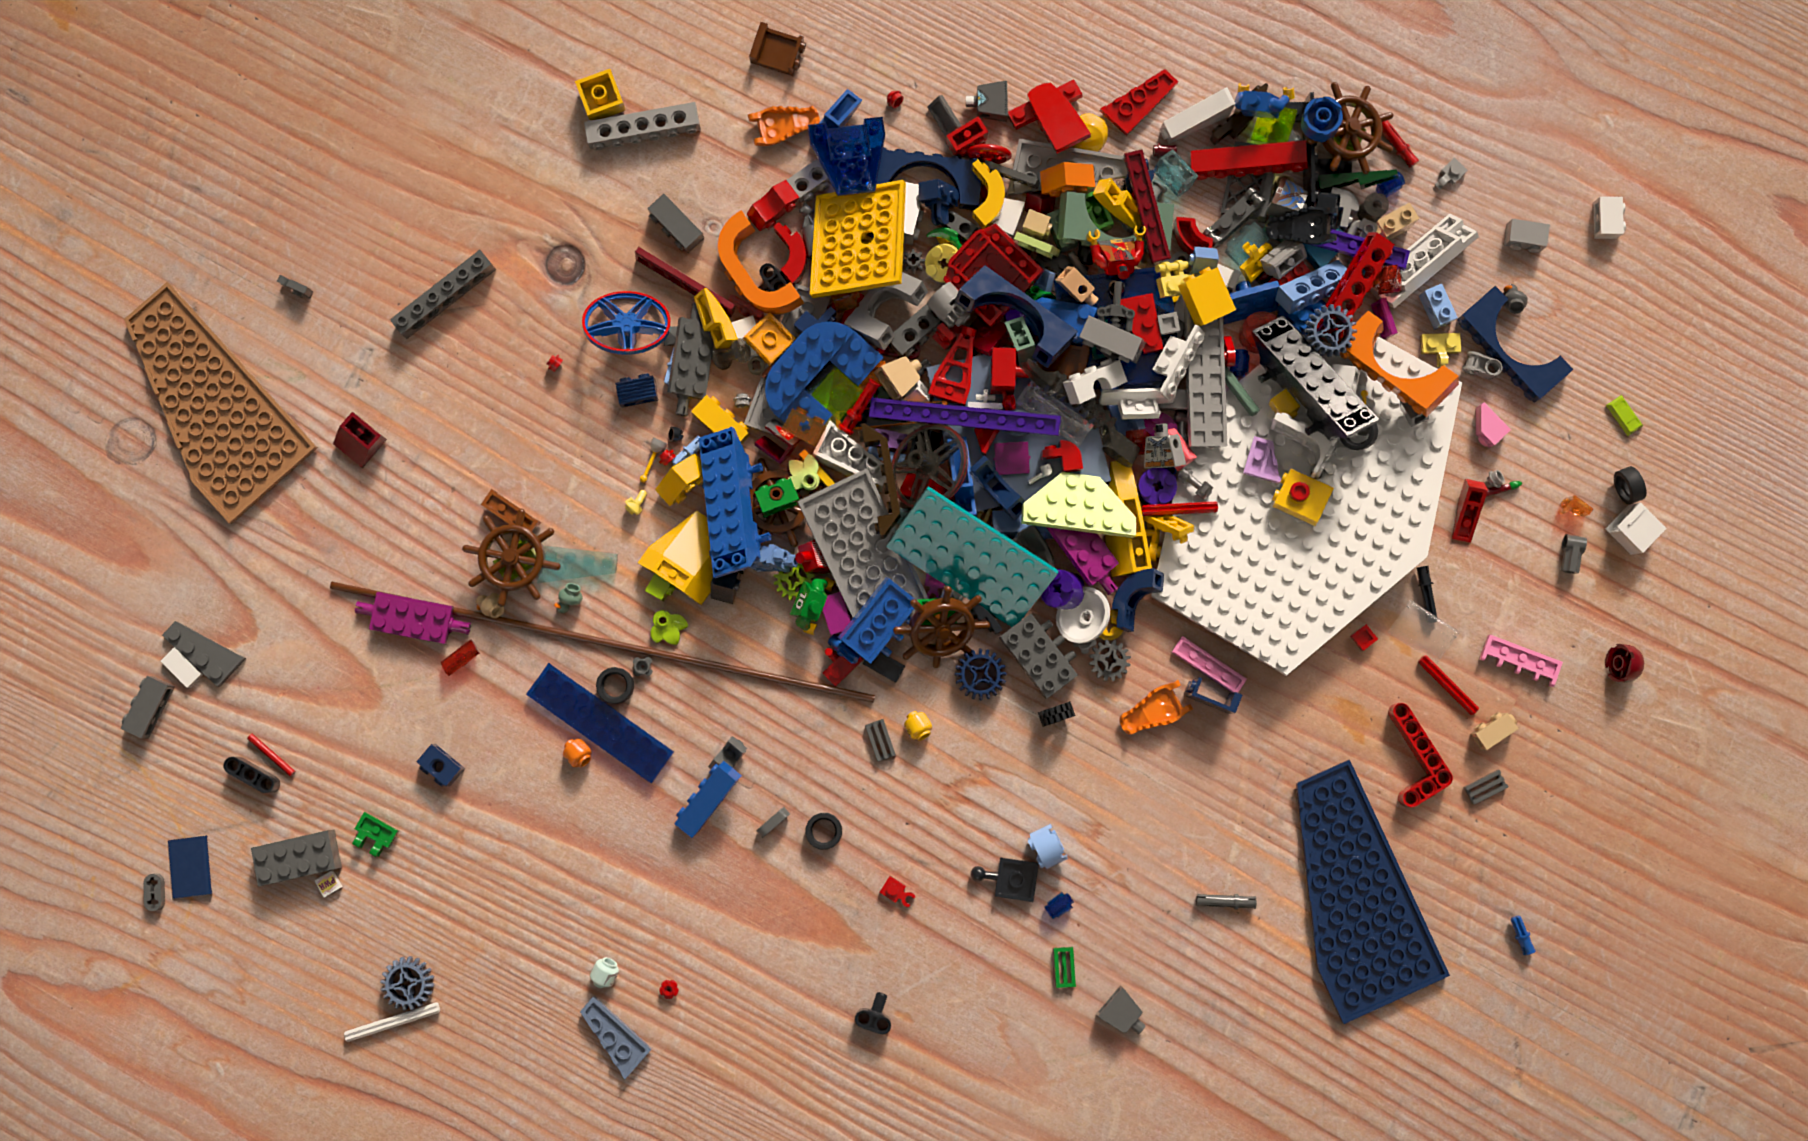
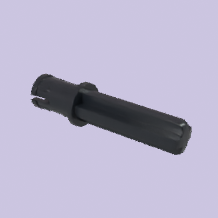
M1429 565L1416 567L1419 578L1418 587H1421L1426 620L1428 623L1437 622L1438 618L1431 585L1434 583L1431 582Z

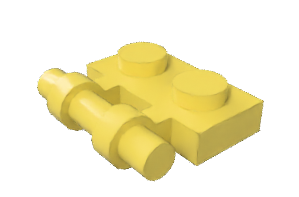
M1187 261L1162 262L1160 265L1155 266V271L1161 273V278L1156 279L1160 298L1182 295L1178 285L1184 283L1183 278L1190 276V274H1184L1183 272L1184 269L1189 267ZM1170 271L1174 272V276H1171Z

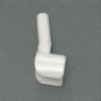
M1051 465L1041 466L1042 473L1028 480L1029 484H1033L1040 478L1050 476L1052 474Z

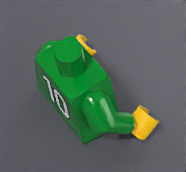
M827 577L825 579H814L811 583L803 581L790 612V615L797 617L795 623L799 628L803 629V632L814 635L817 624L811 622L818 621L827 600L824 589L831 592L833 585L836 584L835 581Z

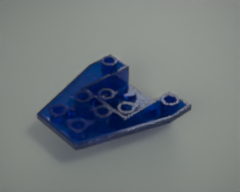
M883 117L865 118L862 125L827 128V123L808 125L810 145L837 196L875 192L886 135Z

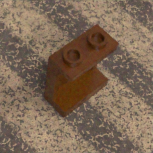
M760 22L749 54L750 63L793 76L794 71H798L800 66V53L803 54L806 48L804 36L799 35V37L779 32L768 28L767 23Z
M1070 345L1048 368L1036 362L1034 373L1037 374V378L1040 380L1058 383L1068 381L1069 376L1080 373L1081 375L1085 373L1084 369L1088 367L1091 348L1087 345H1082V347Z

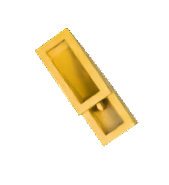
M1112 178L1099 180L1093 192L1094 197L1116 218L1131 228L1135 229L1137 226L1136 230H1140L1142 225L1136 202L1127 190L1121 191Z
M707 288L702 289L694 296L703 329L704 331L711 332L715 348H729L738 341L731 321L712 293Z

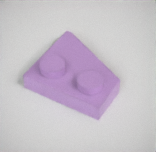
M1254 436L1243 474L1277 484L1280 483L1281 479L1273 441Z

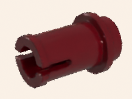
M1157 143V145L1153 146V157L1157 159L1160 157L1177 156V145H1160V143Z

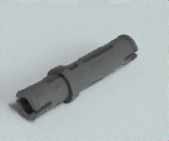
M1197 894L1196 896L1197 906L1231 907L1235 910H1238V908L1256 909L1257 906L1256 896H1239V894H1234V896Z

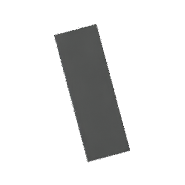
M985 160L990 173L997 169L1001 177L1035 189L1039 188L1040 181L1038 178Z

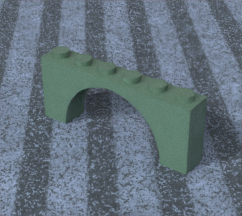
M1068 191L1062 193L1060 197L1057 240H1063V244L1081 242V246H1092L1091 242L1087 241L1086 236L1090 231L1091 236L1095 237L1094 231L1098 228L1088 214L1085 194ZM1156 202L1170 250L1174 204ZM1142 226L1140 230H1137L1138 233H1143ZM1099 230L1100 236L1097 239V244L1098 241L1134 238V241H1136V237L1132 234L1127 238H1116ZM1143 236L1142 241H1144V252H1146L1148 248L1146 245L1145 237Z

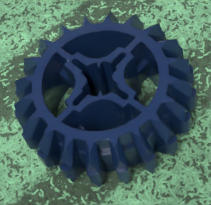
M981 648L978 649L977 655L974 650H971V657L965 653L964 657L967 660L964 661L960 658L959 662L963 664L962 667L959 665L955 667L957 670H961L960 673L954 674L955 677L961 678L956 681V684H963L959 690L962 691L966 688L967 691L964 695L968 696L970 692L973 693L971 697L973 700L976 698V694L979 695L980 701L983 700L984 694L987 699H990V692L996 696L997 692L994 689L997 688L1001 691L1003 688L998 685L999 682L1002 684L1006 682L1004 679H1000L1001 676L1007 675L1006 672L1000 671L1005 668V665H998L1002 659L999 658L995 661L994 658L997 654L993 653L991 657L988 656L990 651L988 649L985 651V655L982 654ZM975 659L987 660L982 667H975L970 664ZM991 664H993L996 670L995 681L988 675V668ZM986 666L984 670V676L986 677L984 679L981 677V680L978 679L975 683L974 681L977 679V673L975 672L977 670L980 672V669L983 670ZM965 668L974 676L970 685L965 680ZM979 682H986L992 686L982 691L974 689Z

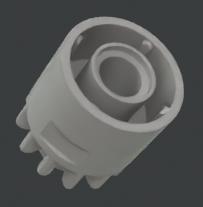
M951 282L946 283L936 291L926 304L949 329L955 325L960 327L971 316L967 310L955 302L958 289Z

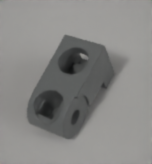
M949 211V222L944 225L941 224L942 227L958 232L957 237L963 240L964 243L978 230L977 225L952 211Z

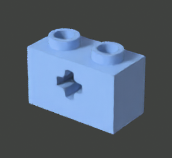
M1443 284L1427 289L1419 295L1434 330L1448 325L1458 318Z

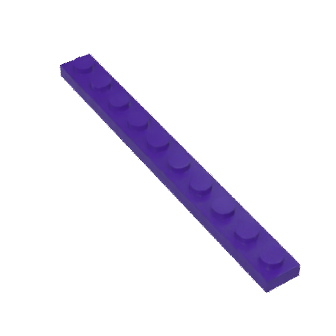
M871 398L869 412L870 418L1050 436L1060 435L1062 419L1061 416L881 398Z

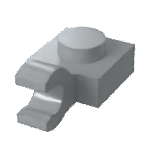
M1454 157L1440 171L1443 176L1437 181L1435 186L1440 190L1447 182L1453 185L1468 170Z

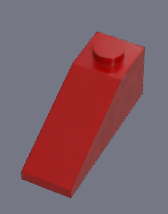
M1465 479L1459 496L1452 539L1471 543L1488 492L1484 482Z

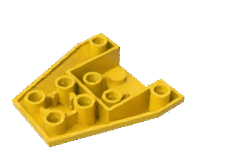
M698 511L694 512L649 546L638 561L639 565L678 588L700 605L703 604L711 592V580L713 577L712 560L709 555L710 541L707 517Z

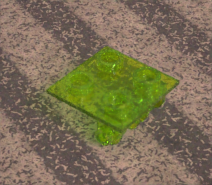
M1284 108L1279 113V119L1257 117L1251 140L1265 143L1288 142L1298 110Z

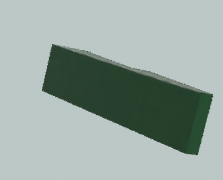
M1396 169L1369 171L1368 174L1354 172L1318 175V182L1321 192L1326 193L1332 187L1342 188L1359 183L1361 189L1398 179L1399 177Z

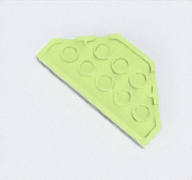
M1062 472L1022 505L1021 524L1128 538L1136 536V517L1107 484L1097 476Z

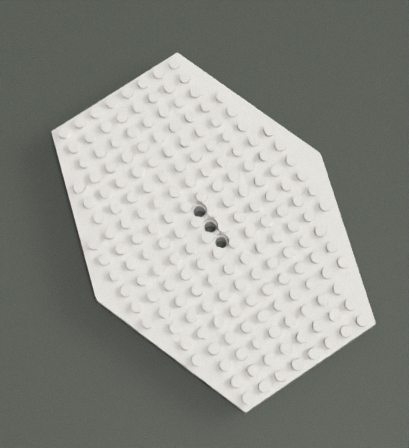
M1380 337L1375 342L1373 350L1375 360L1383 370L1393 376L1413 379L1427 376L1438 370ZM1319 338V340L1324 345L1331 347V344H1328ZM1325 354L1321 356L1331 367H1333V364L1354 366L1349 359H1343L1340 355L1335 356L1333 354L1332 357H1327ZM1259 364L1241 379L1239 383L1253 399L1260 411L1256 415L1250 416L1229 389L1226 392L1228 446L1190 447L1196 455V459L1182 468L1179 474L1185 468L1193 471L1192 476L1202 484L1206 481L1214 488L1211 495L1203 500L1195 493L1197 491L1195 487L1187 481L1185 483L1181 482V479L1178 477L1177 491L1173 497L1172 504L1216 501L1218 503V512L1172 515L1194 525V532L1187 534L1188 541L1180 544V539L1174 541L1172 534L1165 532L1157 568L1158 571L1164 573L1163 592L1152 593L1151 597L1287 676L1428 556L1462 382L1459 381V385L1429 415V419L1411 427L1400 409V400L1397 398V395L1392 391H1386L1380 382L1371 380L1365 371L1359 370L1360 376L1356 394L1362 400L1361 391H1368L1366 404L1379 418V422H1377L1378 437L1373 445L1363 450H1350L1342 444L1339 437L1334 439L1332 446L1335 448L1328 461H1323L1326 465L1320 475V479H1316L1334 489L1317 525L1314 526L1273 507L1275 501L1272 498L1276 490H1281L1283 484L1243 474L1254 436L1273 441L1280 479H1282L1284 473L1289 474L1290 469L1311 477V473L1316 465L1315 456L1308 447L1270 429L1276 415L1269 406L1270 399L1285 388L1300 405L1297 412L1298 415L1293 420L1305 422L1309 426L1313 425V423L1306 415L1307 409L1287 387L1282 389L1272 379L1263 383L1259 382L1258 376L1266 373L1262 365ZM1356 433L1349 438L1355 443H1362L1367 440L1368 436H1360Z

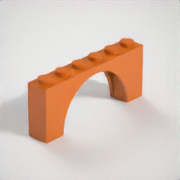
M1367 311L1356 322V325L1352 326V329L1357 330V333L1352 334L1356 338L1355 341H1349L1352 347H1346L1347 352L1345 353L1340 352V356L1343 359H1349L1358 370L1362 369L1371 380L1380 382L1386 391H1392L1401 402H1407L1417 414H1423L1425 417H1428L1459 385V376L1444 365L1427 376L1413 379L1396 377L1383 370L1373 354L1375 342L1384 330L1383 321L1370 311Z

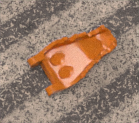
M772 106L759 112L748 114L749 122H757L760 137L754 139L755 146L779 144L798 133L815 128L820 122L819 113L814 106L801 109L791 106L786 108Z
M1179 680L1155 688L1131 710L1123 713L1119 718V722L1124 732L1134 734L1143 729L1168 725L1192 711L1193 707L1191 704L1182 707L1173 690L1181 685Z

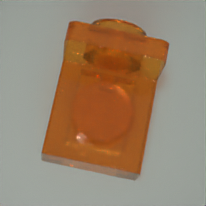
M1574 495L1565 497L1562 500L1558 513H1567L1571 508L1573 514L1584 517L1590 515L1593 508Z

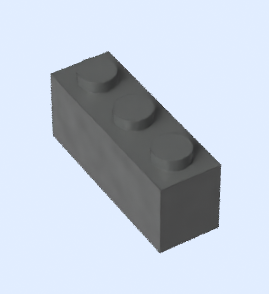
M664 193L647 208L650 213L648 217L653 223H659L663 227L661 230L668 238L672 236L676 240L674 244L681 251L684 249L689 253L704 239L703 233Z
M146 676L140 683V690L137 696L131 701L129 712L122 719L120 729L141 739H149L175 686L156 677Z

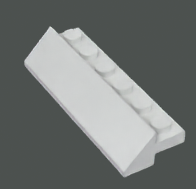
M1452 214L1447 215L1407 249L1410 250L1406 269L1400 270L1389 266L1385 267L1375 277L1370 292L1378 300L1386 297L1389 306L1392 308L1397 307L1479 237L1478 232L1465 226L1462 219Z

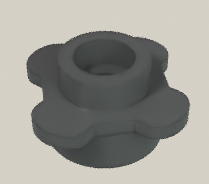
M636 657L633 660L635 669L633 673L635 676L644 674L650 676L652 674V659L650 657L645 659Z

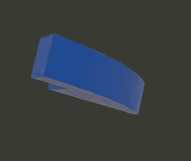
M959 437L947 439L954 491L962 480L966 466L965 449ZM962 437L968 450L967 437ZM968 451L967 473L954 498L955 504L977 517Z

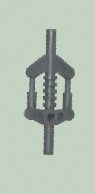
M1115 281L1113 304L1100 307L1097 310L1098 319L1105 322V316H1112L1110 318V325L1119 328V322H1121L1119 317L1126 318L1125 331L1131 333L1135 312L1120 305L1122 282ZM1095 346V348H1096L1097 350H1099V351L1101 350L1100 347ZM1101 352L1107 359L1111 358L1112 361L1119 357L1113 353L1110 356Z

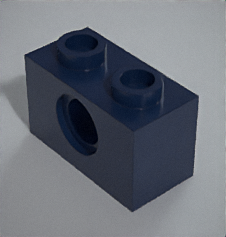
M431 744L416 761L420 765L419 769L427 775L430 773L434 776V781L441 787L444 785L446 787L451 786L465 769L437 744ZM439 761L444 766L441 772L436 770V764Z

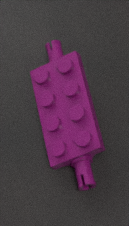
M1046 527L1089 587L1099 581L1107 595L1118 589L1108 574L1119 562L1097 533Z
M382 592L376 593L374 605L360 601L356 603L357 607L363 608H355L356 614L371 616L369 630L442 644L447 643L448 635L452 631L466 635L470 633V630L463 629V627L471 628L470 622L457 621L453 618L454 606Z

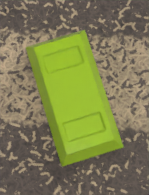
M1622 395L1606 405L1627 436L1643 427V424Z

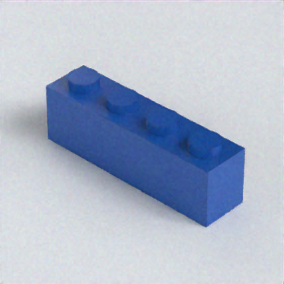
M725 761L719 766L715 764L709 771L711 776L708 780L704 778L698 786L700 789L698 793H693L687 800L689 805L686 808L682 807L676 814L678 819L674 824L691 838L701 830L742 776Z

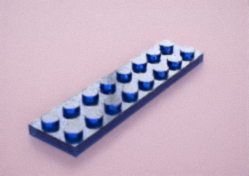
M550 663L547 664L526 693L527 696L651 784L675 752Z

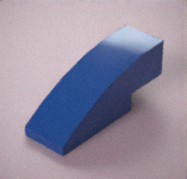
M847 89L812 130L811 138L826 149L855 113L862 99Z

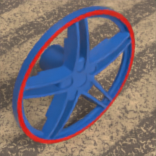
M618 291L603 295L591 302L582 316V329L586 338L601 350L621 355L639 354L657 347L666 339L671 327L670 314L659 300L647 294L634 291ZM623 298L640 300L627 313H624L610 302L611 300ZM651 305L661 312L665 325L642 319ZM597 307H600L610 319V321L588 327L589 317ZM636 333L660 334L659 338L651 344L634 349V345L637 342ZM617 334V341L622 346V349L606 346L594 337Z

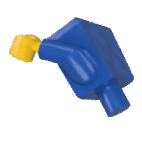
M1239 83L1234 102L1235 108L1241 109L1243 116L1279 119V113L1285 108L1289 100L1295 98L1294 87L1292 89L1284 87L1283 95L1278 98L1269 92L1249 91V84L1241 86V83Z

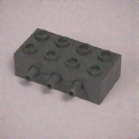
M1029 614L1000 636L999 639L1040 693L1047 699L1078 676L1069 664L1077 655L1074 651H1070L1067 655L1063 656L1057 647L1065 639L1060 635L1052 641L1046 634V631L1053 626L1052 622L1047 620L1040 626L1034 616Z

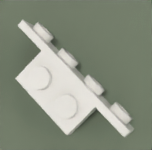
M1197 325L1192 329L1187 341L1170 336L1153 367L1156 373L1167 376L1159 391L1167 400H1170L1172 395L1175 394L1180 380L1186 374L1187 367L1195 357V352L1204 340L1205 332Z
M1161 388L1102 390L1099 404L1118 405L1121 419H1155L1160 416L1158 404L1173 403L1177 390L1170 400L1165 399L1159 392Z

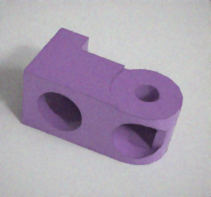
M874 429L887 438L889 449L900 450L909 438L908 434ZM908 443L903 448L904 451L907 450Z

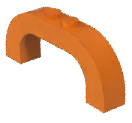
M740 210L725 223L718 238V253L727 269L724 273L730 281L734 279L737 284L734 288L740 296L744 294L749 303L756 309L765 313L770 312L771 314H784L795 310L803 305L804 301L791 282L777 291H763L755 285L739 261V245L746 237L755 232L743 211Z

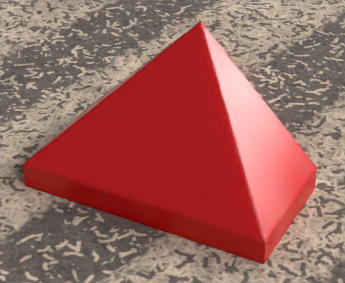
M975 428L981 454L986 456L1000 430Z

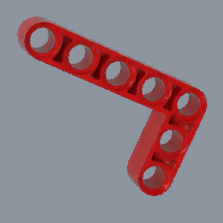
M1395 703L1389 707L1388 714L1427 774L1402 790L1398 795V801L1402 806L1415 807L1448 787L1453 781V775L1410 707L1405 703ZM1398 706L1403 710L1401 717L1396 715V708ZM1408 723H1411L1414 727L1411 734L1406 730ZM1419 740H1422L1424 743L1422 750H1419L1417 747ZM1430 756H1432L1435 760V763L1432 767L1429 766L1427 762ZM1440 773L1445 775L1443 783H1440L1438 780ZM1424 783H1427L1429 786V791L1427 793H1424L1422 791V785ZM1408 793H1410L1413 797V800L1410 804H1408L1405 800V797Z

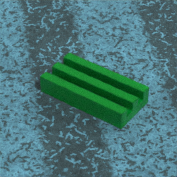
M1073 946L1054 947L1056 988L1076 987ZM1067 951H1069L1071 983L1067 982ZM1058 952H1061L1063 983H1060Z

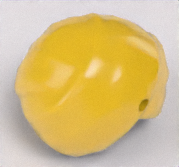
M1083 114L1080 117L1090 131L1091 137L1072 146V148L1099 152L1104 147L1108 138L1107 125L1103 119L1094 114Z

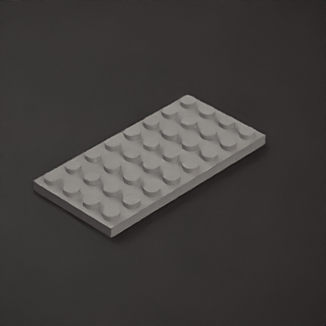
M868 468L797 501L852 618H854L886 577L890 578L914 599H929L913 564L886 547L888 541L896 532L895 526L885 539L881 540L880 534L876 535L874 523H878L877 517L889 515ZM915 609L910 614L911 617L915 613Z

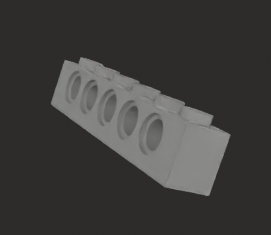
M695 102L584 122L588 145L590 149L603 150L608 146L620 147L624 143L630 142L637 144L646 139L658 140L663 136L675 137L679 133L685 132L693 134L697 130H701ZM679 118L685 119L681 124L675 123ZM661 121L666 122L665 126L663 127L657 126V124ZM641 125H647V126H648V127H647L645 130H643V131H642V130H639V127H640ZM623 128L629 129L626 134L620 133ZM604 132H611L608 137H602Z

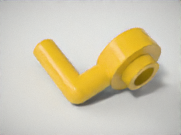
M1145 528L1146 536L1152 537L1149 547L1151 561H1156L1157 558H1160L1162 547L1158 546L1160 532Z

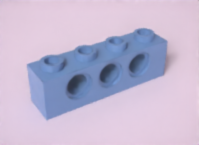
M1339 260L1329 263L1279 286L1275 300L1288 314L1301 311L1304 307L1316 304L1319 300L1326 297H1331L1347 268Z

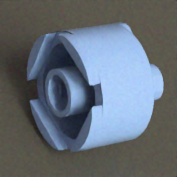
M1051 824L1030 833V838H1028L1031 849H1036L1038 853L1036 859L1040 867H1045L1046 869L1068 859L1067 854L1062 855L1064 853L1063 845L1056 831L1050 830L1052 828Z

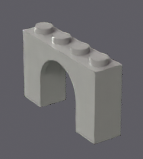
M902 272V284L869 289L852 314L848 316L844 325L853 329L866 342L885 350L895 337V334L888 324L874 318L878 307L885 301L895 298L918 306L928 293V290L923 281Z

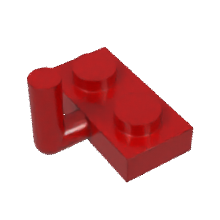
M827 648L825 654L833 663L822 673L836 687L863 659L860 657L856 664L850 663L843 656L838 657L831 648Z

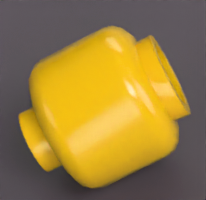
M913 711L906 716L907 720L904 722V727L911 739L921 741L931 735L932 724L925 713Z

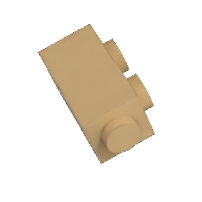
M1497 712L1490 717L1491 721L1488 723L1482 722L1474 727L1475 731L1470 735L1480 750H1488L1519 729L1513 715Z

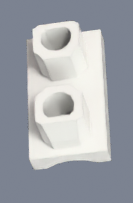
M984 389V395L976 394V400H983V402H968V407L994 410L1003 409L1002 403H987V401H995V395H988V389Z

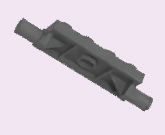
M692 303L690 319L684 317L678 319L667 391L677 395L678 403L675 414H680V416H688L689 400L692 398L702 400L706 396L714 345L711 332L704 331L696 303Z

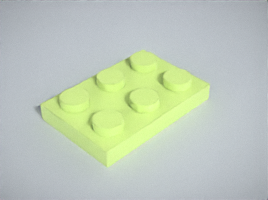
M1017 232L1014 238L1019 241L1018 245L1051 259L1053 256L1058 257L1061 251L1052 245Z

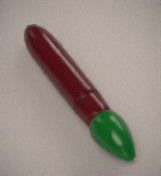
M1512 481L1509 484L1501 485L1499 488H1489L1486 497L1515 490L1523 483L1521 481Z

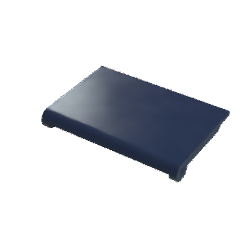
M207 835L168 840L173 899L212 894Z

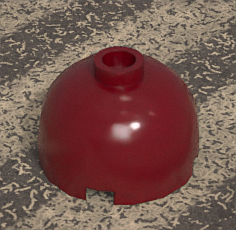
M1616 644L1617 646L1611 647L1605 659V668L1609 667L1610 674L1607 673L1608 677L1612 681L1622 683L1631 682L1640 677L1645 664L1642 653L1636 647L1627 644Z

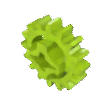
M798 563L797 568H793L788 574H784L783 571H778L779 574H774L778 581L773 583L774 585H779L776 591H783L782 597L784 598L786 595H789V600L791 601L793 596L797 598L799 592H796V589L802 586L803 581L811 583V579L815 578V575L806 573L807 578L801 577L800 569L803 571L804 569L803 565ZM796 573L799 582H795V585H792L789 579L793 578ZM782 581L788 583V591L783 587Z

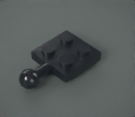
M1000 857L998 873L985 871L983 867L975 866L972 868L970 875L976 882L984 879L996 880L995 897L1034 902L1039 863Z

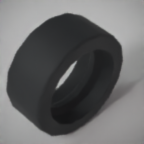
M1377 423L1368 427L1369 436L1362 443H1355L1349 437L1340 438V441L1350 450L1369 448L1378 437Z
M1629 466L1615 472L1614 485L1616 491L1626 504L1630 505L1646 498L1647 489L1645 482L1635 467Z
M607 668L597 678V693L601 699L608 703H623L633 694L634 680L630 673L622 668ZM613 674L624 677L627 685L625 692L618 697H612L604 690L605 680Z
M818 813L808 821L805 835L813 847L820 850H828L840 841L842 825L834 815ZM828 820L833 823L835 835L831 841L822 843L814 838L812 829L817 821Z

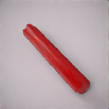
M1214 501L1143 505L1141 511L1142 516L1218 512V503Z
M1427 655L1419 659L1418 663L1470 715L1478 712L1479 707Z

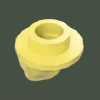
M641 490L635 500L630 497L625 501L627 504L625 508L631 515L634 513L639 515L642 511L640 505L647 496V492Z

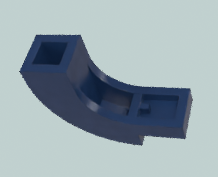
M983 456L970 470L987 494L1015 521L1022 514V505L1025 501L1003 480L989 459Z
M1154 568L1140 570L1129 576L1121 584L1112 604V610L1118 612L1116 618L1117 628L1126 632H1134L1135 611L1139 601L1150 593L1163 592L1164 573Z

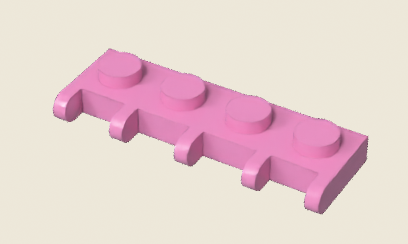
M1493 635L1487 636L1480 656L1482 661H1485L1487 655L1498 659L1497 667H1501L1503 661L1515 665L1514 673L1516 674L1520 673L1521 668L1533 672L1532 680L1537 681L1540 675L1549 678L1550 687L1555 686L1563 663Z

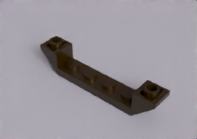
M864 423L861 424L862 430L858 431L860 442H864L865 447L877 446L879 458L883 457L884 463L880 465L882 476H886L887 483H883L885 495L889 494L890 501L887 502L888 513L892 514L878 516V523H874L876 535L880 534L882 540L888 536L901 518L888 440Z

